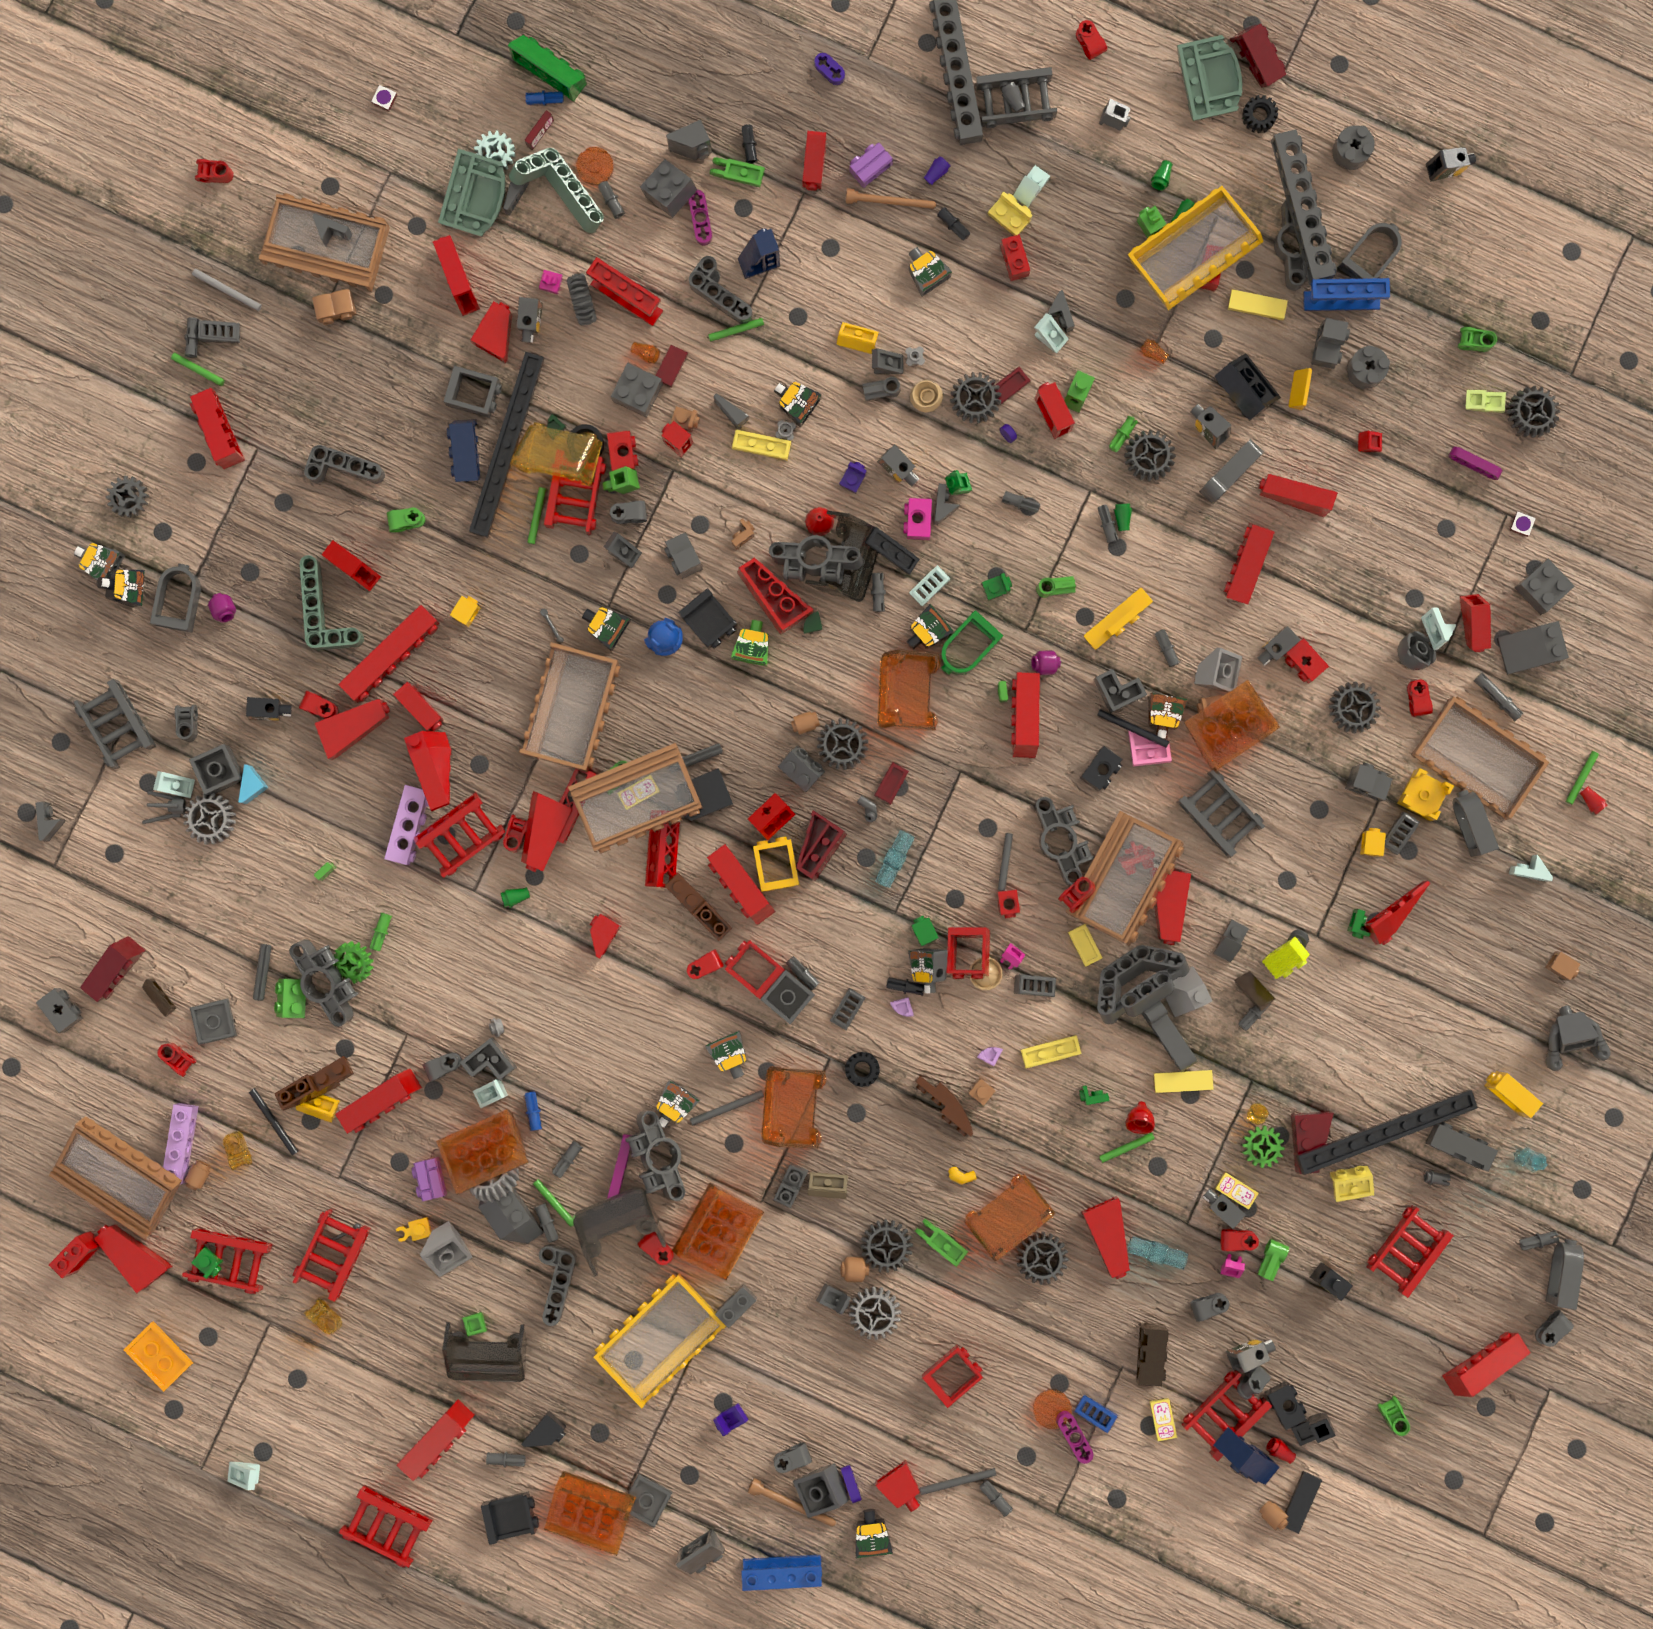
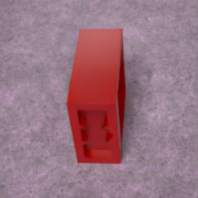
M1047 382L1039 386L1035 401L1053 438L1056 439L1071 432L1075 422L1056 383L1050 384Z
M948 927L947 974L952 976V979H964V976H971V979L979 980L983 979V976H989L990 930L986 927ZM957 938H983L982 970H956Z
M744 940L737 948L740 952L735 957L731 955L725 962L727 966L725 970L756 997L761 999L785 969L751 940L748 942ZM750 947L776 968L758 990L732 969Z
M91 1231L76 1236L54 1258L49 1266L62 1279L77 1273L101 1248L94 1240L96 1236Z
M955 1345L922 1374V1379L947 1408L983 1378L981 1374L982 1368L976 1361L972 1363L968 1358L970 1356L968 1351L964 1347L959 1348L958 1345ZM955 1354H958L974 1375L949 1396L932 1374Z

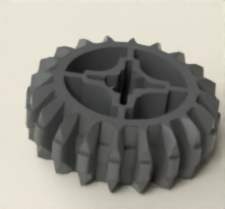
M577 273L568 277L567 285L578 323L582 326L596 322L595 308L585 275Z
M971 372V378L965 374V381L959 378L958 383L960 386L954 384L953 388L956 391H951L950 393L951 396L955 397L950 399V403L955 404L952 409L953 411L958 410L956 413L957 417L964 414L962 417L963 421H966L969 417V423L971 424L973 419H977V424H980V418L982 417L987 422V415L992 418L994 417V413L991 410L995 412L999 410L996 405H1000L1001 400L996 398H1000L1001 393L996 391L1000 387L999 385L993 386L995 384L994 379L988 382L989 375H986L983 379L982 372H979L978 377H975V373ZM980 384L984 387H981L979 389H973L969 385ZM963 390L966 391L969 397L964 405L960 402V395ZM988 390L992 396L989 406L983 400ZM971 394L974 396L981 395L979 396L980 401H977L976 399L973 401ZM979 407L982 411L972 412L968 409Z
M1532 386L1531 389L1525 387L1523 391L1519 390L1517 396L1514 395L1511 398L1513 402L1508 404V407L1511 409L1507 411V414L1512 415L1508 421H1514L1512 428L1517 426L1519 428L1517 433L1524 431V437H1527L1529 434L1531 438L1536 437V435L1541 437L1544 433H1549L1551 431L1550 428H1554L1556 426L1555 422L1559 420V417L1556 415L1560 413V410L1555 409L1559 403L1553 402L1556 396L1550 397L1549 390L1544 393L1543 387H1540L1538 390L1536 386ZM1534 398L1538 401L1536 403H1531L1530 401L1527 402L1524 399ZM1543 405L1546 408L1547 414L1543 410ZM1535 407H1537V408L1535 409V411H1536V412L1534 413L1535 415H1533L1532 417H1530V416L1532 415V413H1531V411H1533L1532 409H1534ZM1520 410L1524 413V419L1521 416ZM1529 422H1541L1543 425L1534 426L1530 425Z
M1152 430L1148 431V435H1146L1145 431H1141V437L1135 434V440L1130 439L1128 441L1130 445L1125 447V450L1128 452L1124 454V457L1130 458L1125 461V465L1131 464L1128 471L1130 472L1134 469V477L1138 473L1141 474L1140 480H1143L1145 476H1147L1148 482L1151 481L1152 476L1155 481L1159 479V475L1164 478L1166 476L1165 471L1169 473L1171 471L1169 466L1175 464L1171 459H1174L1176 454L1170 453L1175 450V447H1169L1172 441L1168 440L1165 442L1166 435L1164 434L1162 438L1159 437V431L1155 435H1153ZM1151 442L1156 443L1161 448L1156 449L1152 447ZM1143 443V453L1135 457L1136 447ZM1148 452L1154 455L1152 459L1146 457ZM1164 455V464L1157 468L1156 459ZM1138 463H1146L1149 469L1141 467Z
M1348 682L1345 684V687L1341 685L1338 687L1339 691L1333 692L1335 697H1331L1329 700L1334 704L1329 705L1328 708L1334 709V711L1329 713V716L1335 715L1336 718L1332 722L1336 723L1339 721L1340 723L1337 726L1339 729L1345 726L1344 732H1348L1351 727L1352 734L1356 733L1357 729L1362 733L1364 728L1367 730L1371 728L1370 724H1376L1374 718H1379L1380 714L1375 711L1381 710V707L1376 706V704L1380 702V699L1374 700L1373 697L1377 693L1370 694L1371 687L1365 690V683H1361L1358 688L1357 682H1353L1352 686ZM1354 693L1362 695L1366 699V701L1362 702L1358 700L1357 696L1354 695ZM1347 694V706L1340 708L1341 700ZM1353 705H1354V706H1356V705H1357V706L1362 705V706L1359 707L1357 710H1354V709H1353V710H1352V709L1347 710L1348 708H1350V707L1353 706ZM1369 707L1368 715L1362 721V710ZM1343 714H1350L1356 723L1348 721Z
M839 718L838 725L832 720L831 724L833 727L830 728L826 724L825 728L828 731H820L824 738L818 737L817 741L823 742V744L817 745V748H823V751L819 752V756L826 755L823 762H827L828 759L831 760L829 767L837 763V770H839L840 764H843V769L847 770L848 763L851 768H854V760L857 764H860L861 761L858 757L865 758L866 755L861 753V751H868V748L863 746V744L868 743V740H862L867 735L866 732L859 733L863 729L862 726H859L857 729L854 728L857 722L854 721L850 726L849 719H846V724H842V719ZM838 729H847L850 730L851 733L847 736L842 737L835 731ZM831 735L836 745L829 752L826 744L828 737ZM854 737H857L859 742L856 753L850 747V742ZM838 739L841 741L847 740V749L844 747L838 748ZM839 752H845L851 758L841 760L833 756Z
M884 1219V1225L881 1226L878 1220L876 1221L877 1228L872 1224L870 1225L872 1232L864 1231L868 1238L862 1237L861 1240L867 1243L860 1245L861 1249H867V1251H864L862 1256L869 1255L865 1260L866 1263L873 1261L871 1265L873 1269L878 1264L879 1272L882 1271L883 1266L886 1267L887 1273L890 1271L889 1266H893V1270L897 1271L896 1264H899L902 1268L904 1265L901 1260L909 1261L905 1254L912 1255V1251L907 1248L913 1247V1243L906 1242L912 1239L911 1235L904 1236L908 1232L907 1228L900 1231L902 1228L901 1223L894 1227L895 1220H892L891 1225H888L887 1219ZM883 1231L882 1240L871 1243L873 1237ZM889 1231L897 1233L902 1242L892 1241L889 1237ZM886 1236L889 1245H892L891 1248L889 1247L888 1255H886L885 1248L881 1247L886 1241ZM902 1248L900 1255L890 1261L891 1252ZM871 1249L882 1251L884 1261L876 1258Z
M1044 1231L1041 1232V1237H1038L1037 1232H1034L1035 1239L1033 1240L1028 1235V1243L1022 1240L1021 1244L1025 1246L1024 1249L1021 1247L1017 1248L1022 1255H1016V1259L1022 1260L1017 1263V1266H1024L1020 1273L1024 1274L1027 1272L1025 1275L1027 1280L1033 1276L1032 1283H1035L1038 1278L1040 1285H1043V1279H1046V1282L1051 1284L1050 1277L1057 1281L1058 1278L1055 1274L1058 1273L1063 1276L1064 1273L1060 1268L1067 1269V1266L1062 1262L1069 1261L1068 1257H1063L1068 1251L1066 1249L1061 1250L1065 1244L1062 1242L1057 1245L1060 1239L1055 1237L1052 1240V1233H1049L1048 1237L1045 1238L1046 1234ZM1048 1243L1054 1247L1047 1250H1041L1037 1246V1244ZM1032 1247V1249L1035 1252V1256L1031 1260V1262L1027 1264V1254L1030 1248ZM1037 1250L1040 1252V1254H1043V1256L1045 1254L1047 1255L1045 1257L1047 1266L1044 1262L1042 1263V1261L1038 1262L1040 1258L1039 1254L1037 1253ZM1057 1252L1058 1260L1052 1269L1050 1259ZM1043 1266L1047 1273H1036L1031 1269Z

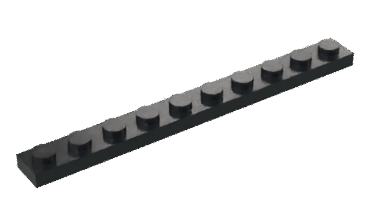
M525 352L469 529L470 533L486 538L489 537L544 362L543 356Z
M1468 1089L1299 1154L1296 1158L1302 1175H1306L1475 1110L1478 1107L1472 1090Z

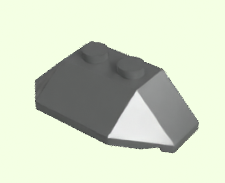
M512 1187L513 1192H508L506 1194L507 1197L502 1196L500 1201L495 1199L493 1203L490 1201L484 1203L482 1200L479 1202L478 1208L500 1240L528 1244L544 1233L514 1187Z

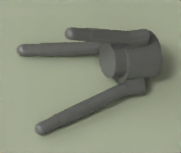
M148 791L147 794L172 801H168V803H147V807L168 808V812L172 813L143 820L142 824L181 817V814L186 812L185 799H181V796Z

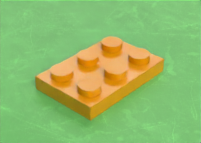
M154 1321L124 1349L130 1358L163 1392L193 1364L190 1358Z

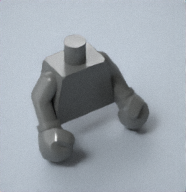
M1563 1006L1559 1009L1561 1016L1556 1018L1555 1024L1551 1026L1549 1033V1049L1545 1059L1547 1067L1552 1071H1559L1563 1066L1560 1057L1561 1053L1591 1047L1590 1050L1596 1059L1601 1061L1607 1060L1611 1055V1051L1605 1038L1602 1036L1600 1025L1590 1017H1587L1584 1012L1573 1013L1570 1006Z

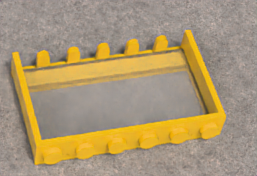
M1221 186L1211 191L1203 200L1197 201L1192 208L1181 213L1177 219L1166 224L1155 235L1149 236L1144 243L1134 247L1128 254L1132 265L1138 270L1167 310H1170L1264 241L1261 232L1225 188Z
M680 1273L676 1276L672 1274L665 1281L667 1285L662 1290L658 1288L651 1295L653 1298L648 1303L644 1301L637 1308L639 1312L634 1317L630 1315L623 1322L625 1326L622 1329L618 1330L616 1328L608 1336L610 1340L606 1344L602 1342L595 1349L596 1354L593 1358L641 1409L680 1369L687 1365L688 1361L696 1356L708 1342H711L718 1332L726 1327L715 1315L716 1312Z

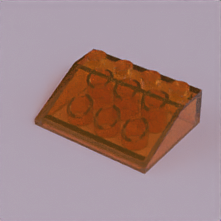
M1249 680L1184 722L1203 758L1214 771L1280 728Z
M508 1109L436 1141L456 1195L529 1163L515 1117Z
M710 1182L672 1251L680 1259L727 1280L764 1211Z
M563 1471L555 1487L544 1530L617 1556L636 1497Z

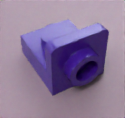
M850 462L839 485L856 494L867 474V470L864 469L865 466L859 462Z

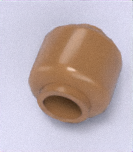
M846 1257L844 1262H841V1277H844L846 1282H863L865 1276H869V1264H865L863 1257Z

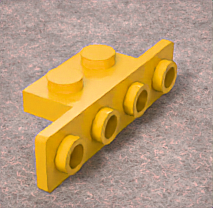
M1139 588L1084 635V638L1094 650H1097L1113 635L1118 637L1124 632L1125 629L1123 627L1126 624L1130 623L1132 625L1140 618L1138 614L1147 608L1153 600L1143 588Z

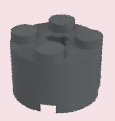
M1354 125L1345 128L1333 145L1332 156L1334 161L1347 170L1361 168L1374 152V138L1366 126Z
M1371 345L1363 347L1352 356L1347 364L1348 379L1357 388H1373L1386 377L1389 371L1390 360L1377 347Z

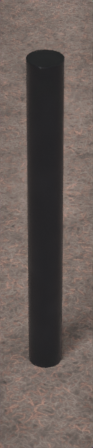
M1102 709L1097 714V716L1160 746L1167 748L1170 741Z
M255 1088L252 1089L249 1094L292 1156L299 1151Z

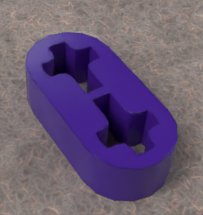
M819 53L814 61L816 70L831 84H842L845 79L844 69L827 53ZM819 60H826V65L828 66V68L824 64L820 66ZM833 72L836 74L840 72V78H833Z
M851 1466L842 1467L841 1472L852 1503L861 1501V1494Z

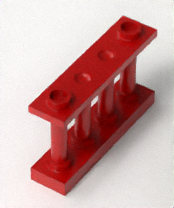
M598 257L595 258L586 271V275L593 279L590 286L651 326L655 325L663 313V310L658 307V304L661 302L660 298Z
M557 450L544 521L546 528L554 529V524L564 523L586 527L585 532L587 535H591L592 530L595 531L597 519H594L600 481L602 474L605 475L606 463H604L602 457H598V462L595 464L571 460L567 457L565 451ZM572 467L596 471L594 482L566 478L563 475L564 468ZM566 485L593 490L591 501L564 497L560 494L561 487ZM565 504L589 508L588 519L559 515L557 507L558 505Z
M476 792L414 837L415 843L420 849L428 847L443 867L439 870L443 878L454 874L460 865L493 841L496 842L504 836L505 829L502 824L495 827L480 807L483 802ZM470 812L475 813L489 831L481 839L465 820V816ZM455 823L460 825L474 843L466 850L462 848L449 831L450 827ZM439 835H443L458 854L450 862L434 844V839Z
M1413 1205L1404 1210L1401 1221L1378 1252L1369 1257L1368 1265L1366 1266L1373 1272L1378 1268L1398 1283L1399 1289L1397 1291L1409 1298L1454 1237L1453 1234L1445 1229L1437 1231L1418 1217L1416 1214L1420 1209ZM1411 1221L1433 1237L1434 1242L1430 1247H1426L1405 1231ZM1399 1237L1422 1253V1258L1419 1262L1412 1261L1393 1246ZM1388 1252L1410 1268L1411 1273L1407 1278L1401 1277L1382 1262Z
M328 1209L325 1213L322 1212L317 1221L320 1224L301 1265L296 1266L292 1276L295 1277L293 1280L295 1284L303 1278L327 1289V1292L330 1293L328 1299L335 1302L339 1299L371 1228L364 1225L360 1229H354L330 1218L333 1210ZM326 1225L352 1236V1239L355 1240L352 1247H346L323 1236L322 1233ZM318 1242L344 1254V1257H346L344 1264L338 1265L315 1254L314 1250ZM311 1260L335 1271L336 1275H338L336 1282H328L305 1271L309 1261Z
M199 1228L192 1230L190 1238L196 1239L197 1242L194 1259L208 1242L215 1243V1255L221 1260L224 1248L226 1246L234 1247V1259L229 1279L219 1277L218 1274L214 1278L211 1276L205 1279L203 1277L205 1274L199 1273V1269L192 1265L191 1271L183 1272L182 1277L188 1278L187 1280L190 1282H199L201 1280L245 1289L244 1292L248 1294H256V1292L263 1290V1286L256 1284L261 1258L264 1256V1253L267 1254L271 1251L272 1243ZM245 1250L253 1251L252 1254H254L248 1282L237 1280L242 1254Z
M1236 1370L1228 1372L1224 1377L1225 1381L1193 1413L1189 1412L1183 1418L1184 1422L1181 1424L1186 1431L1192 1427L1211 1446L1209 1453L1217 1462L1224 1455L1213 1446L1216 1440L1197 1420L1206 1413L1223 1431L1229 1427L1237 1436L1243 1437L1272 1407L1264 1397L1260 1400L1253 1395L1248 1399L1252 1404V1409L1248 1413H1243L1224 1394L1232 1385L1237 1389L1240 1383L1238 1379L1242 1375ZM1218 1399L1238 1418V1423L1234 1427H1230L1211 1408Z
M363 1486L356 1496L360 1499L361 1503L350 1526L344 1525L339 1533L343 1535L344 1539L348 1541L354 1540L394 1560L396 1565L409 1568L414 1559L408 1556L419 1533L427 1532L433 1520ZM373 1505L377 1507L378 1513L367 1535L356 1531L367 1507ZM389 1513L395 1516L396 1520L385 1543L382 1544L374 1540V1537L385 1514ZM407 1522L413 1525V1530L402 1553L392 1549L391 1546L402 1524Z

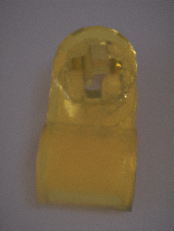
M238 1131L227 1134L223 1138V1146L230 1168L234 1171L242 1165H251L252 1157L243 1134ZM231 1136L237 1138L238 1143L236 1146L230 1143Z
M317 1298L316 1303L304 1312L306 1317L315 1323L325 1334H332L342 1326L340 1316L321 1298ZM329 1319L335 1322L334 1329L328 1327Z

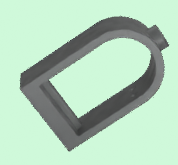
M1378 223L1371 226L1338 268L1352 279L1378 278L1401 248L1402 239L1399 228L1393 223ZM1379 232L1390 237L1393 242V252L1373 277L1350 258L1369 235Z
M178 563V567L169 568L160 576L150 624L193 633L201 584L198 577L189 571V565ZM177 574H187L192 581L186 620L161 616L168 582Z
M1468 790L1456 793L1457 797L1452 801L1453 810L1470 856H1479L1499 849L1484 806L1475 792L1469 793Z
M1565 1239V1242L1557 1243L1552 1256L1545 1300L1554 1306L1577 1310L1584 1266L1583 1248L1577 1245L1576 1240Z

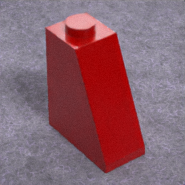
M807 130L802 184L809 191H816L822 188L826 154V132Z
M493 301L470 340L474 346L506 363L508 360L512 314L509 306L502 302L498 304Z
M334 540L331 541L321 554L368 591H371L381 578L379 574Z
M1479 594L1460 596L1466 645L1474 652H1483L1485 649H1490V603Z
M406 682L393 694L427 731L433 730L435 732L443 725L441 722L444 719L416 687L409 682Z

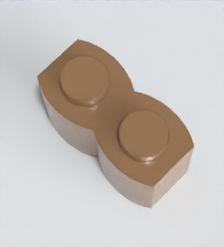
M349 289L312 297L316 318L323 325L332 324L334 320L340 318L341 320H350L352 316L356 315L352 292Z

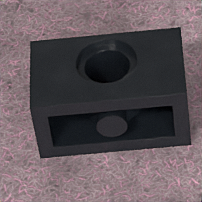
M1103 746L1080 779L1097 791L1105 790L1111 782L1109 778L1112 773L1116 775L1122 767L1120 764L1122 758ZM1099 765L1107 767L1106 775H1101L1098 772Z
M1284 1381L1265 1391L1285 1430L1307 1420L1304 1415L1307 1411L1302 1402L1298 1403L1295 1398L1298 1394L1293 1385L1289 1386ZM1290 1400L1292 1402L1291 1407L1283 1409L1284 1402Z

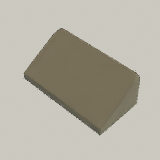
M809 1172L808 1196L846 1199L848 1175Z

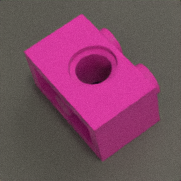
M909 498L908 503H905L904 515H908V521L904 522L903 534H907V539L930 540L932 499ZM914 515H920L923 521L921 523H915L913 522L912 517Z

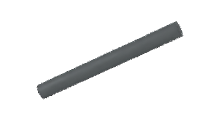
M760 1090L690 1119L692 1126L764 1097V1094Z
M992 1468L920 1487L921 1495L997 1476L996 1470Z

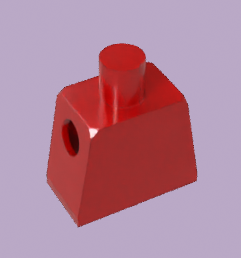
M906 1460L875 1481L876 1487L896 1508L905 1504L909 1511L912 1512L920 1506L915 1499L920 1490Z

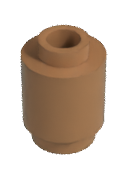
M809 711L794 716V721H791L793 731H798L799 735L815 730L816 727L820 726L816 712L811 713Z
M196 1160L184 1179L187 1183L186 1186L192 1190L202 1189L210 1174L209 1169L211 1166L201 1160Z
M1268 1501L1259 1511L1262 1514L1261 1517L1275 1531L1278 1529L1282 1531L1289 1523L1287 1521L1289 1516L1276 1503Z

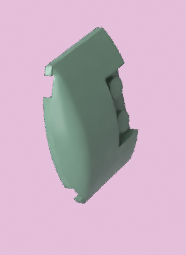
M1222 35L1177 45L1179 67H1181L1188 100L1187 105L1193 121L1235 112L1239 108L1237 105L1242 96L1241 69L1234 50L1223 41L1225 38Z
M458 148L438 223L482 237L495 222L503 204L505 195L503 163Z

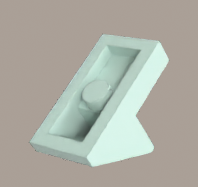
M1035 165L1030 173L1023 178L1013 196L1018 202L1028 208L1050 179V175Z
M1047 313L1034 327L1037 331L1035 337L1055 353L1068 341V337L1053 317Z
M1431 608L1421 617L1433 649L1438 650L1449 641L1456 624H1445L1439 608Z
M158 771L153 790L191 798L195 780Z
M1532 855L1530 867L1526 864L1517 863V866H1512L1509 870L1510 875L1545 882L1553 880L1552 875L1538 855Z
M229 1462L227 1481L246 1490H255V1484L259 1480L260 1465Z

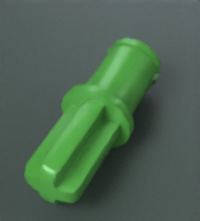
M1127 416L1121 428L1116 430L1117 434L1110 442L1109 449L1118 452L1125 440L1130 438V433L1138 424L1137 420L1134 421L1135 418Z
M382 912L380 913L376 929H373L375 932L370 944V949L375 951L381 950L386 934L388 935L387 930L392 918L391 915Z

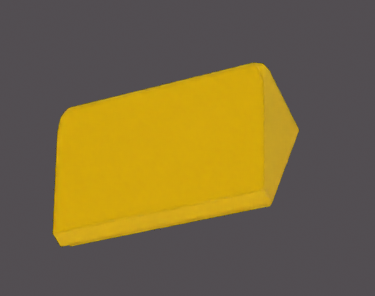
M842 322L837 345L872 354V349L875 348L879 332Z
M1311 368L1294 372L1289 408L1302 410L1306 406L1312 374Z
M321 1095L296 1106V1110L327 1122H332L340 1101Z

